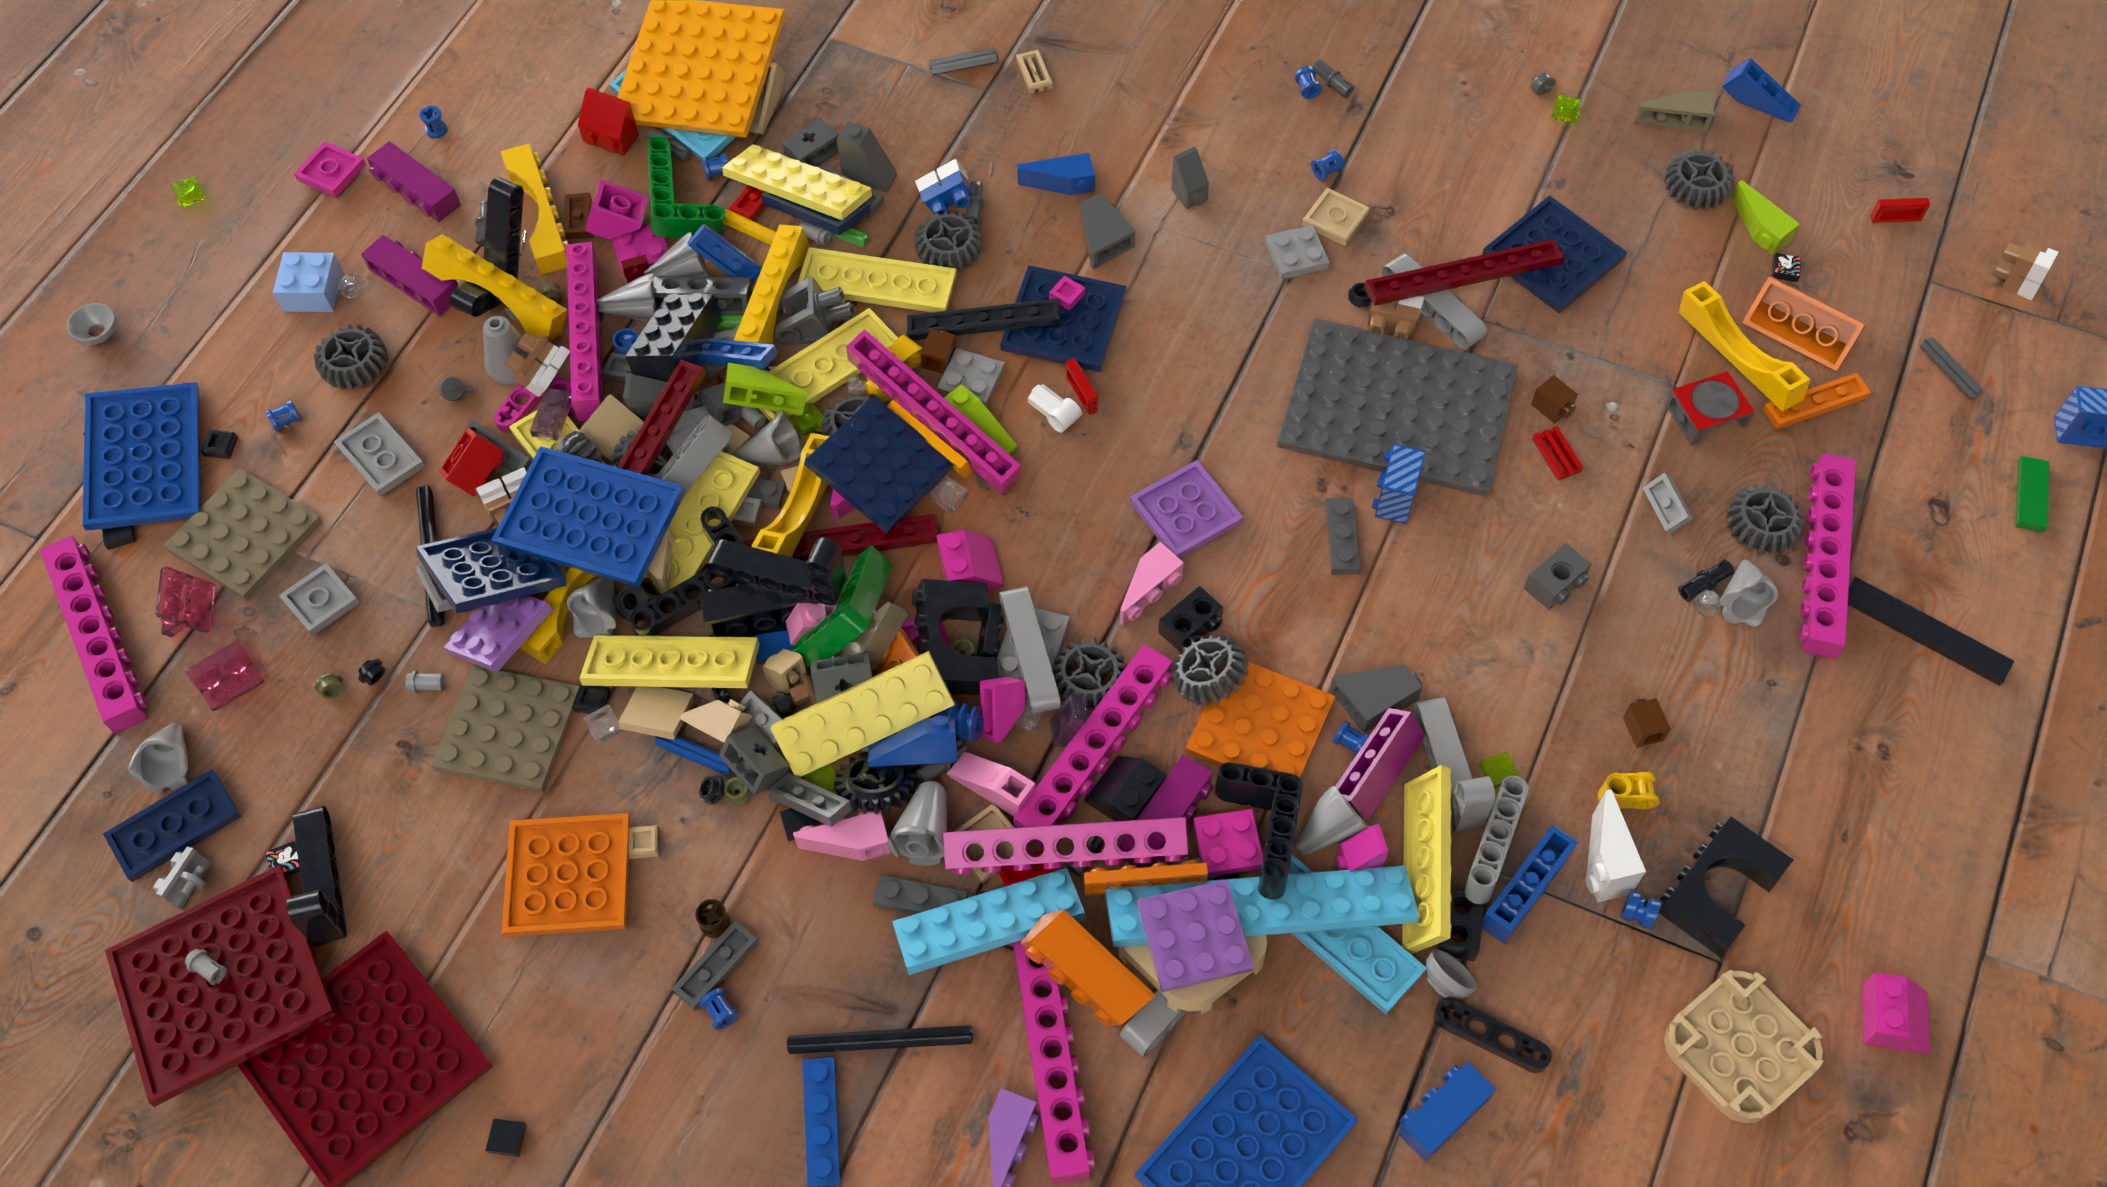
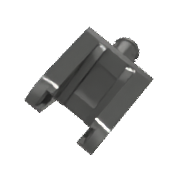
M809 277L782 293L778 311L781 312L782 316H788L789 318L776 326L775 338L783 345L813 344L832 332L836 322L854 318L856 316L855 308L852 302L845 303V295L841 287L824 292L813 277ZM784 304H792V305H794V306L785 307V306H782V305H784ZM784 331H792V332H793V333H791V334H786V333H783V334H782V332H784Z

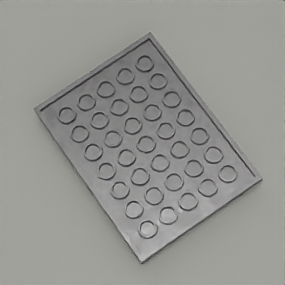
M1314 318L1277 447L1380 472H1386L1389 461L1384 460L1386 450H1392L1393 443L1426 451L1418 481L1487 497L1518 365Z

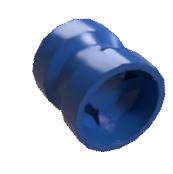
M627 328L615 333L613 343L617 353L624 355L628 353L638 338V333L635 330Z
M1630 890L1620 918L1628 921H1639L1642 927L1651 929L1658 915L1661 901L1654 898L1645 899L1641 893Z

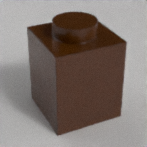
M930 329L921 351L922 369L944 374L956 350L955 335L946 331Z
M1553 375L1536 389L1531 405L1555 424L1562 417L1566 419L1573 413L1576 408L1574 403L1578 394Z
M1657 698L1647 701L1645 699H1638L1632 702L1623 716V720L1636 748L1664 741L1671 729Z

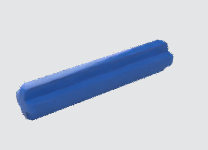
M677 735L674 740L655 737L656 745L724 775L732 773L731 768L721 759L717 752Z

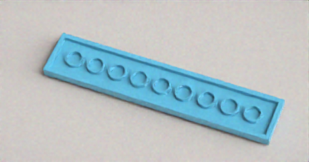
M1405 865L1366 868L1351 872L1349 870L1290 874L1288 875L1284 895L1276 900H1270L1260 895L1258 891L1259 877L1227 879L1244 937L1417 923L1419 918ZM1221 880L1207 881L1205 883L1188 882L1106 889L1105 899L1113 947L1148 945L1137 907L1138 899Z

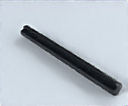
M428 485L419 486L416 489L420 543L424 545L437 542L432 490ZM425 589L427 622L430 627L442 626L444 624V611L437 612Z
M970 1025L790 1035L787 1037V1051L789 1054L971 1044L973 1043V1028Z

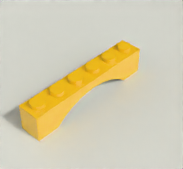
M529 143L501 151L510 181L522 186L524 192L531 196L539 207L538 222L529 242L540 274L566 268V245H568V242H562L561 238L566 236L561 222L557 224L555 220L560 218L555 204L551 206L549 202L554 200L550 188H544L543 186L548 184L544 170H538V167L542 166L538 152L533 153Z
M779 224L734 341L773 345L776 315L783 290L792 273L797 268L803 266L808 248L810 247L803 226Z
M443 234L425 244L422 269L442 281L450 279L464 280L487 289L510 308L526 332L537 338L544 334L548 339L547 341L551 342L562 334L567 315L566 308Z
M1703 281L1683 292L1678 313L1782 412L1804 400L1811 379L1794 363L1772 358L1752 344L1733 321L1722 297L1710 285Z
M811 433L801 452L796 477L784 507L770 525L760 529L752 547L792 557L828 484L808 469L804 462L830 436Z
M569 567V571L565 574L566 586L552 590L543 600L551 606L552 612L519 649L546 664L563 644V631L566 617L569 613L567 606L569 595L598 578V575Z

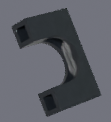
M922 579L918 587L912 592V605L916 607L914 627L919 633L917 651L920 655L928 651L930 652L950 694L980 695V681L999 678L996 657L966 656L955 652L942 639L939 623L945 620L981 621L989 609L986 583Z
M1732 816L1724 825L1720 822L1717 823L1708 835L1713 839L1708 846L1704 843L1701 844L1692 856L1697 860L1692 867L1686 864L1676 877L1680 881L1676 889L1670 885L1660 898L1664 905L1658 912L1720 958L1743 930L1745 924L1722 909L1710 898L1705 887V873L1719 867L1731 868L1742 873L1767 892H1770L1794 860Z

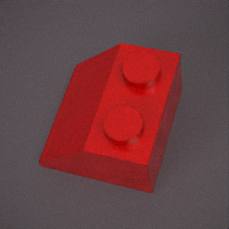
M587 87L578 120L582 140L589 145H595L611 153L625 156L639 137L630 102Z
M467 427L438 471L445 480L474 497L477 493L476 488L489 482L487 477L492 469L497 470L503 462L504 457L502 454L504 451L470 427Z

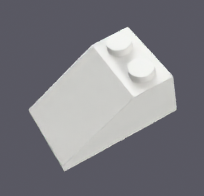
M1612 789L1605 791L1592 815L1586 885L1591 894L1594 893L1597 903L1627 896L1630 890H1635L1646 873Z

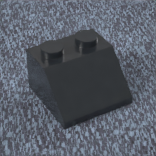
M1117 756L1086 796L1084 802L1113 821L1137 820L1166 779L1167 774L1144 759Z

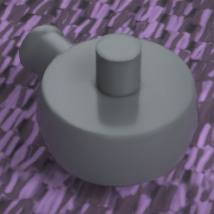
M1545 72L1538 76L1535 75L1532 78L1531 90L1537 95H1542L1545 92L1549 93L1552 89L1551 85L1556 84V79Z
M449 376L440 382L439 392L444 399L457 401L464 393L473 394V386H465L459 378Z

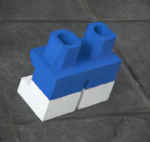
M957 159L937 169L938 174L932 171L915 181L923 202L934 215L935 213L943 215L945 210L949 214L948 208L954 204L962 209L970 205L969 196L973 195V192L967 182V172Z

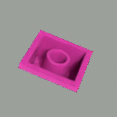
M601 179L592 203L585 231L598 237L612 239L639 230L642 226L649 196Z
M964 529L937 535L938 552L945 580L986 583L987 590L1004 587L992 538Z
M1874 972L1862 984L1864 1044L1929 1054L1930 1036L1927 992L1907 977Z

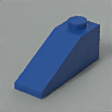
M1751 58L1730 70L1722 85L1727 93L1739 103L1789 123L1794 120L1801 106L1798 101Z
M1084 153L1017 164L1018 185L1068 195L1085 194L1095 191V172L1090 154Z
M939 715L933 718H925L869 746L868 766L957 762L955 717Z

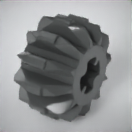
M575 430L572 433H568L557 445V450L560 452L603 463L600 452L595 448L596 446L579 431Z

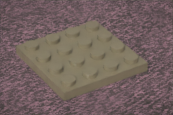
M239 468L199 508V513L192 515L163 546L174 556L245 601H248L322 523V520L315 513Z
M472 665L431 767L434 771L544 793L574 714L573 705L580 686L500 670L496 673L486 668Z

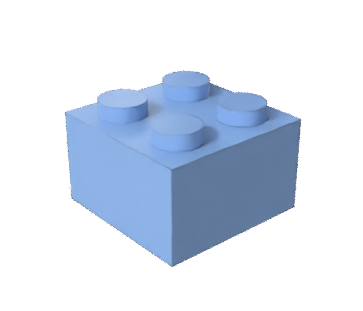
M283 252L273 289V294L283 312H334L343 275L335 254Z

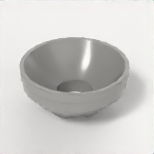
M90 303L81 306L70 315L66 328L69 335L79 344H102L115 332L117 319L109 306L101 303ZM104 328V332L101 335L91 336L95 329Z
M1434 949L1426 960L1427 981L1434 987L1437 993L1445 998H1466L1477 990L1478 986L1475 978L1456 958L1440 949Z

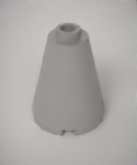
M493 316L487 319L483 325L484 367L487 374L496 383L513 385L518 384V382L512 379L515 373L507 368L504 363L513 350L526 358L528 353L516 346L522 335L503 316Z
M927 781L919 784L888 839L889 850L899 859L902 854L910 858L909 863L931 866L940 863L941 858H945L943 833L947 832V792L940 783Z

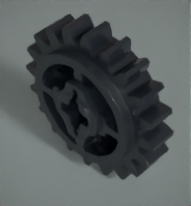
M860 753L859 758L850 757L849 764L841 763V770L835 771L834 789L836 795L850 800L851 811L860 808L863 814H866L869 810L873 811L875 815L879 813V810L883 809L890 812V807L900 808L901 800L909 801L910 794L915 793L916 777L913 772V765L869 767L868 755Z

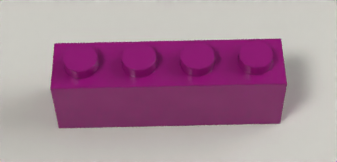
M388 141L367 157L371 167L369 171L377 181L382 180L392 192L400 193L408 204L416 205L426 217H432L437 222H440L461 206L456 191L452 186L392 142Z
M382 235L361 253L371 272L439 317L451 307L450 297L452 292L459 286L455 279L442 281L422 269L423 260L414 251L409 252L404 249L397 240L394 239L392 241L385 235Z
M1388 708L1336 784L1338 791L1366 824L1425 737L1424 731L1412 712Z
M1182 754L1137 820L1187 817V822L1190 823L1193 815H1196L1198 811L1196 805L1201 798L1206 800L1214 787L1211 784L1213 772ZM1160 832L1151 833L1149 836L1150 846L1154 849L1164 847L1166 843L1165 836ZM1126 834L1119 844L1120 848L1124 851H1131L1135 846L1134 837ZM1164 856L1152 857L1151 863H1134V858H1122V860L1138 868H1146L1156 863H1163Z

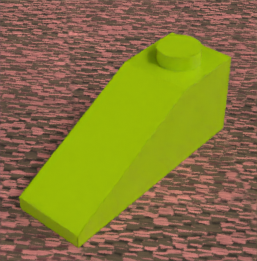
M1743 180L1739 181L1731 199L1753 241L1773 256L1793 240L1800 224Z
M728 363L724 382L723 403L778 412L783 410L785 413L803 415L807 397L806 390L756 367Z
M959 385L944 397L945 400L1007 454L1010 455L1018 448L1017 444L982 401L965 386Z

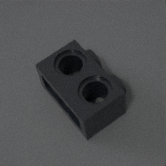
M1198 586L1159 619L1158 633L1183 654L1182 647H1190L1191 640L1198 642L1201 639V635L1204 636L1209 631L1214 632L1219 628L1223 621V606L1202 587ZM1203 611V612H1206V613H1208V614H1207V615H1200V614H1198L1197 612ZM1185 628V629H1187L1188 631H1187V632H1180V631H1178L1177 629Z
M1451 887L1450 922L1452 927L1450 934L1460 935L1464 942H1456L1450 937V939L1438 943V949L1447 952L1454 958L1474 962L1480 950L1485 904H1475L1467 899L1464 890ZM1453 906H1462L1466 909L1467 913H1458Z

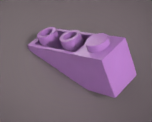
M1003 1088L1000 1089L988 1117L993 1187H1012L1016 1174L1012 1173L1016 1161L1022 1162L1028 1144L1024 1143L1028 1132L1034 1133L1040 1118V1114L1036 1113L1037 1103Z

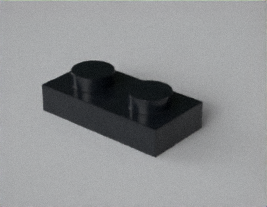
M991 602L988 611L981 619L976 656L996 657L998 654L1000 641L997 640V634L1000 632L1004 617L1000 616L1002 607L1000 604Z

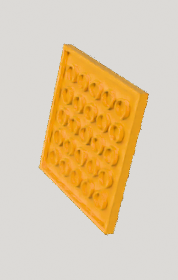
M650 0L617 98L630 102L636 125L747 138L786 17L784 9L698 0Z

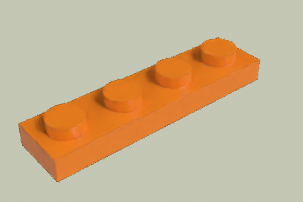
M1854 373L1807 389L1802 402L1783 412L1773 402L1766 403L1762 411L1775 430L1868 399L1871 391L1859 374Z
M1189 860L1182 862L1181 865L1170 866L1167 863H1156L1146 868L1128 865L1120 868V870L1110 871L1105 868H1095L1090 872L1084 873L1085 895L1105 894L1106 889L1188 882L1205 883L1208 877L1207 863Z

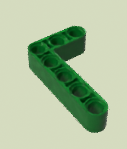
M662 136L651 137L648 140L647 172L652 233L659 237L682 238L689 232H692L693 236L705 224L722 236L725 224V210L718 205L674 203L670 142Z
M874 546L868 547L857 558L835 610L803 635L792 648L793 652L799 653L803 657L804 662L810 668L811 661L833 657L868 627L892 568V564Z

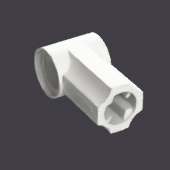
M1044 384L1035 386L1028 397V403L1045 415L1049 424L1058 432H1064L1082 416V411L1074 400L1070 398L1062 399Z

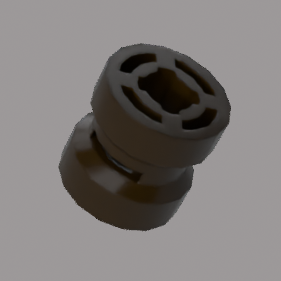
M716 899L704 900L698 905L695 917L702 933L709 938L720 937L730 926L729 916L724 905Z

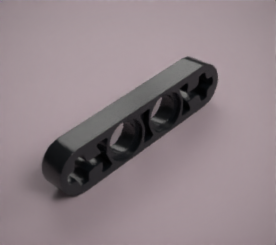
M1444 998L1439 1001L1434 1009V1021L1442 1029L1529 1072L1540 1073L1551 1062V1050L1543 1042L1455 999ZM1447 1008L1453 1010L1452 1015L1454 1017H1451L1449 1020L1443 1018V1011H1446ZM1464 1014L1468 1017L1464 1021L1463 1027L1461 1028L1458 1025ZM1480 1021L1484 1024L1486 1033L1482 1036L1474 1035L1469 1029V1023ZM1501 1035L1510 1036L1515 1042V1048L1512 1050L1503 1049L1498 1043V1038ZM1522 1043H1523V1044H1526V1046H1525V1048H1524V1050H1523V1053H1522V1055H1521V1057H1520V1056H1518V1055H1516V1054H1517L1518 1051L1520 1050V1048H1521V1046H1522ZM1535 1050L1541 1053L1540 1059H1542L1537 1064L1532 1062L1531 1054Z

